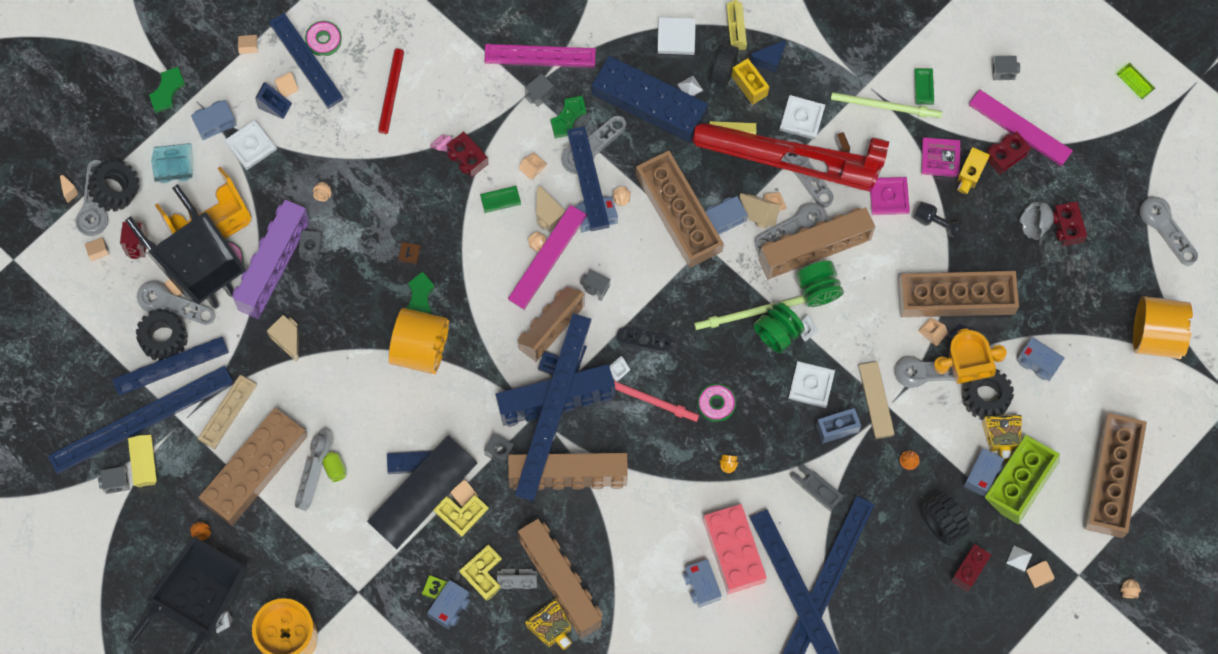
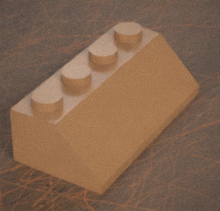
M566 287L563 291L560 290L554 298L555 301L543 309L542 316L539 319L535 318L529 331L527 333L523 332L518 338V349L537 362L544 351H547L570 324L573 313L578 315L585 307V294L582 291Z

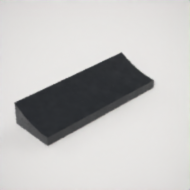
M448 435L367 521L368 524L398 550L430 516L438 504L460 484L478 463Z

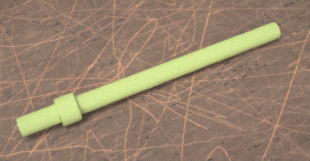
M833 92L831 100L918 114V117L941 118L942 111L928 109L926 106L915 107Z
M799 296L779 302L791 307L805 303V298ZM775 303L720 317H708V320L694 323L695 330L707 327L715 328L719 327V324L767 313L770 308H773Z

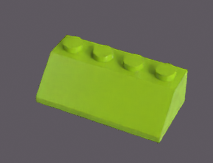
M1025 435L985 496V499L1000 514L1020 524L1059 464L1060 453Z

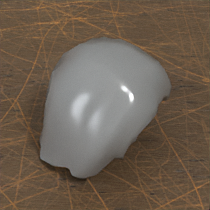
M1034 201L1028 205L1019 221L1022 223L1023 234L1034 240L1041 238L1053 225V211L1044 202Z

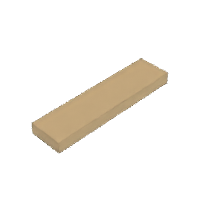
M878 361L860 364L858 368L874 438L892 437L895 434Z
M239 375L197 439L215 450L257 387V384Z

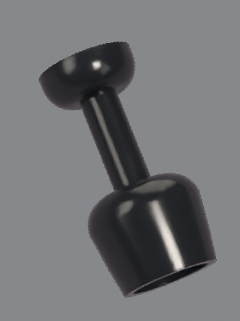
M921 201L913 218L924 226H929L933 221L948 229L949 236L954 238L962 221L955 220L951 223L936 215V206Z

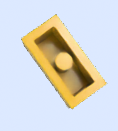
M749 59L733 67L731 77L752 105L768 96L769 85Z

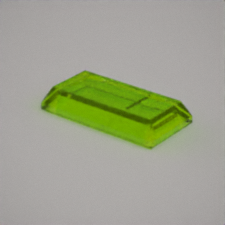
M1131 63L1127 64L1117 73L1142 100L1156 89Z

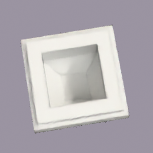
M694 76L677 84L681 91L691 96H695L703 91Z
M809 315L801 320L805 327V331L801 334L804 341H807L818 332Z
M622 356L610 365L614 381L617 382L630 371Z
M1013 546L1006 564L1025 572L1032 553Z
M228 610L216 629L217 633L230 627L233 621Z

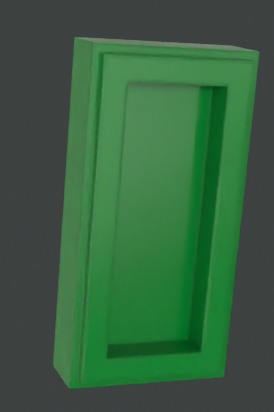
M933 68L914 69L915 105H934Z
M517 186L480 194L484 213L521 205Z

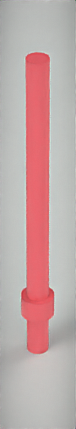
M614 381L615 390L675 413L674 415L677 417H685L695 422L698 421L699 415L686 410V407L673 405Z

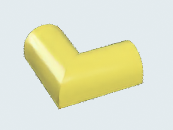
M474 495L460 509L446 496L433 511L463 537L487 512L489 507Z
M488 544L459 570L462 576L486 601L491 599L501 588L488 572L502 558Z

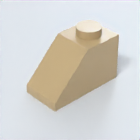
M539 186L537 188L536 222L541 229H546L550 233L566 211Z
M740 193V199L750 221L756 222V226L766 229L767 226L776 225L781 204L752 194Z
M282 315L267 330L269 338L297 362L299 360L298 325L292 318L287 319Z

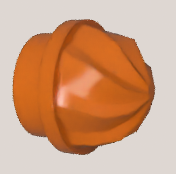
M905 451L900 456V464L904 469L913 470L919 464V456L913 451Z
M196 522L190 528L192 538L195 536L201 541L208 539L211 534L210 527L204 522Z

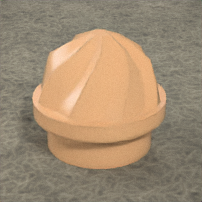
M325 182L318 183L313 188L314 198L322 202L327 201L332 194L331 186Z
M619 187L613 190L612 198L617 205L625 206L630 202L631 193L627 187Z
M540 232L532 234L527 240L529 247L535 251H540L546 242V236Z
M1133 579L1126 580L1121 588V592H1123L1122 597L1139 598V593L1141 592L1139 584Z

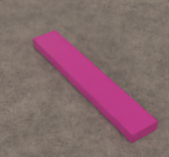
M485 44L484 62L485 64L595 68L596 48Z
M979 90L969 103L970 107L1009 133L1014 134L1018 131L1029 146L1061 167L1073 152V150L982 90Z
M572 205L568 207L509 296L508 300L523 310L526 309L587 217L584 212Z

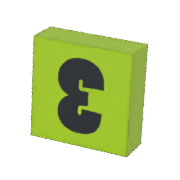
M429 575L422 595L436 600L448 582Z

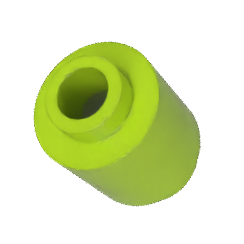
M334 452L327 453L322 465L328 478L333 483L346 478L347 470L340 455Z

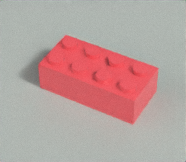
M742 504L704 515L703 523L727 594L764 584L767 577Z

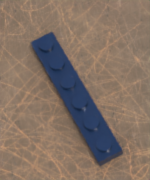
M283 13L269 21L270 27L326 108L329 109L343 101V96L286 14Z
M584 126L567 130L568 140L590 230L592 232L609 228V221L586 128Z
M220 337L166 359L159 360L151 365L138 368L133 372L120 375L112 379L120 396L229 352L223 337Z

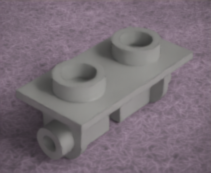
M533 568L519 569V575H515V569H501V571H497V583L503 589L537 588V570H533Z

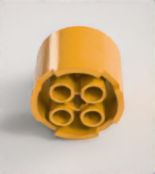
M1142 296L1137 306L1133 326L1132 342L1134 353L1181 359L1182 356H1185L1191 338V321L1189 320L1193 318L1191 303Z
M402 308L397 317L391 338L389 364L436 374L441 364V355L447 341L449 330L448 318Z
M286 598L270 601L257 612L253 620L252 636L262 654L314 653L318 639L317 628L308 610L299 602ZM284 632H286L287 634L289 633V634H290V637H289V638L284 637V636H283V633H284Z

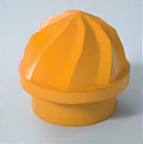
M722 455L721 460H719L721 469L726 473L735 471L739 464L737 456Z

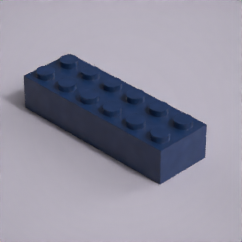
M608 56L592 84V95L689 143L693 139L696 126L702 123L707 114L708 103L611 56Z
M609 364L575 373L563 410L564 412L573 411L575 407L579 406L589 407L598 401L608 402L615 397V384ZM552 379L496 393L497 405L503 426L512 427L518 425V422L521 421L532 422L537 420V417H540Z

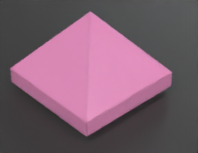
M442 134L429 146L436 150L447 151L446 145L451 142L452 138Z

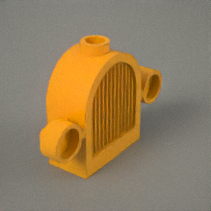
M962 329L958 331V334L951 342L949 358H937L934 363V369L939 374H945L952 367L956 384L993 377L996 372L995 362L1005 360L1007 350L1002 345H996L990 349L987 339L981 333Z

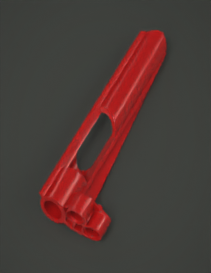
M708 123L696 126L692 140L698 147L868 192L872 191L878 180L879 173L884 167L890 141L873 137L870 140L866 156L759 136ZM788 152L824 161L828 166V172L809 169L781 160Z

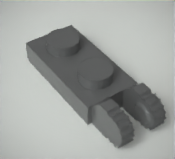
M800 463L797 466L798 469L808 478L803 480L794 472L790 474V478L831 512L844 496L815 471L812 472L808 467Z

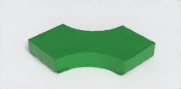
M179 67L161 72L160 86L155 92L149 94L155 113L172 108L174 94L185 85Z
M583 96L564 99L565 106L563 111L557 117L550 119L554 139L568 136L567 130L573 129L575 121L581 116L587 115Z
M422 272L408 283L412 292V299L406 308L432 314V310L428 305V298L435 285Z

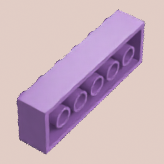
M284 200L283 204L278 206L276 218L269 223L267 235L261 238L258 252L252 255L249 269L242 274L240 286H237L233 291L232 296L238 311L258 320L300 241L301 231H305L310 222L306 208L288 200Z

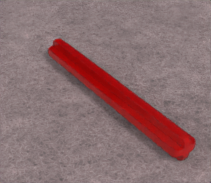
M396 48L393 53L378 127L380 134H388L404 57L403 49Z

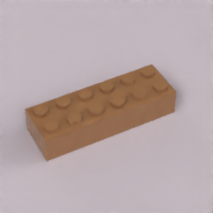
M670 151L636 166L635 175L689 268L723 252V241Z
M866 207L862 209L855 208L847 215H837L831 221H821L813 228H803L797 234L792 236L788 234L781 237L779 241H769L763 244L759 263L767 280L871 241L875 224Z
M1016 271L901 274L898 281L901 317L1015 315L1019 308Z
M274 408L198 497L201 503L230 526H233L308 437L306 431L277 408Z
M1108 413L1104 418L1085 530L1124 538L1128 534L1147 425L1146 421Z
M627 453L549 454L538 490H544L545 487H553L554 490H562L564 487H572L575 490L584 489V487L603 489L604 486H611L612 489H622L623 486H627ZM508 455L509 487L514 490L517 489L527 455Z
M539 519L518 531L519 542L559 603L580 639H583L601 628L602 612L597 605L595 607L592 605L590 593L587 589H582L580 577L576 572L572 573L571 564L565 555L562 557L560 553L561 548L555 539L551 540L550 530L544 522L541 524Z

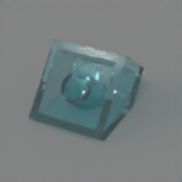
M192 144L154 147L151 159L154 181L167 183L171 180L179 179V181H186L193 178Z

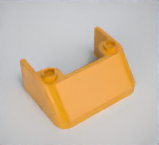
M218 167L217 169L225 184L218 187L215 193L219 203L207 209L206 213L224 239L246 227L251 221V216L230 177L221 167ZM158 203L155 204L171 234L191 222V219L186 222L180 214H172L168 217Z

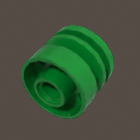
M821 261L811 264L796 274L799 287L805 289L802 295L805 298L806 306L818 307L826 305L844 294L843 287L840 286V280L835 279L837 271L832 261Z
M776 302L773 308L768 310V316L762 315L754 323L753 327L760 339L769 348L777 353H782L790 346V339L796 340L798 335L805 331V327L795 312L785 304Z

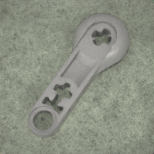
M612 117L588 137L593 160L599 152L625 131L626 121L623 117ZM618 121L623 126L620 129H615L612 124ZM608 133L607 139H606V138H602V139L600 138V137H601V134H602V135H606V134ZM568 147L561 156L562 166L569 173L577 174L571 148Z
M788 139V140H786V141H789V142H795V143L803 144L802 142H800V141H798V140H795V139ZM788 152L781 160L815 170L809 158L797 154L795 157L793 155L789 156ZM794 172L817 204L823 208H827L832 204L834 195L823 179ZM811 180H812L813 182H816V181L818 182V183H817V188H816V186H814V185H813V186L810 185ZM826 194L829 196L830 201L823 203L820 200V196Z
M93 160L87 166L84 203L75 220L78 231L86 236H96L102 233L107 226V215L103 206L99 208L97 202L94 204L92 202L93 197L88 195L90 190H87L88 180L93 173L91 170L101 163L100 160ZM90 218H94L95 222L92 221L93 224H89L87 220L90 221Z
M1152 196L1145 199L1139 208L1142 220L1158 231L1183 265H1193L1198 259V253L1172 219L1169 203L1160 197ZM1153 208L1159 211L1157 215L1156 213L1152 214ZM1175 239H1176V240H1179V239H1180V240H1181V243H1180V244H1179V243H1176V244H1175V243H1174V240H1175ZM1184 253H1191L1193 260L1187 261L1184 258Z
M817 203L804 204L793 218L759 235L755 240V249L760 252L761 247L758 245V242L760 240L772 241V238L776 237L777 232L783 233V236L788 234L792 236L803 228L810 229L821 221L828 222L826 210ZM809 215H811L812 217L816 216L814 222L812 219L808 220ZM776 237L773 242L779 241L780 237Z
M158 281L145 282L137 292V302L146 312L152 311L155 313L156 309H160L163 312L164 309H168L170 313L173 311L176 315L203 325H210L215 320L213 310L173 295L165 285ZM155 292L157 299H153V302H150L149 294ZM190 305L191 309L197 311L196 315L190 312L185 315L184 307ZM209 311L211 316L208 321H202V312Z
M916 357L903 358L895 367L896 379L901 385L908 388L919 387L928 381L955 380L953 372L951 375H948V372L945 374L937 373L934 369L935 362H924ZM909 369H912V372H916V374L914 373L913 376H910V374L906 372H908Z
M325 429L320 430L312 439L310 445L311 457L306 459L295 499V508L304 511L308 510L311 505L323 459L331 448L332 437L329 431Z

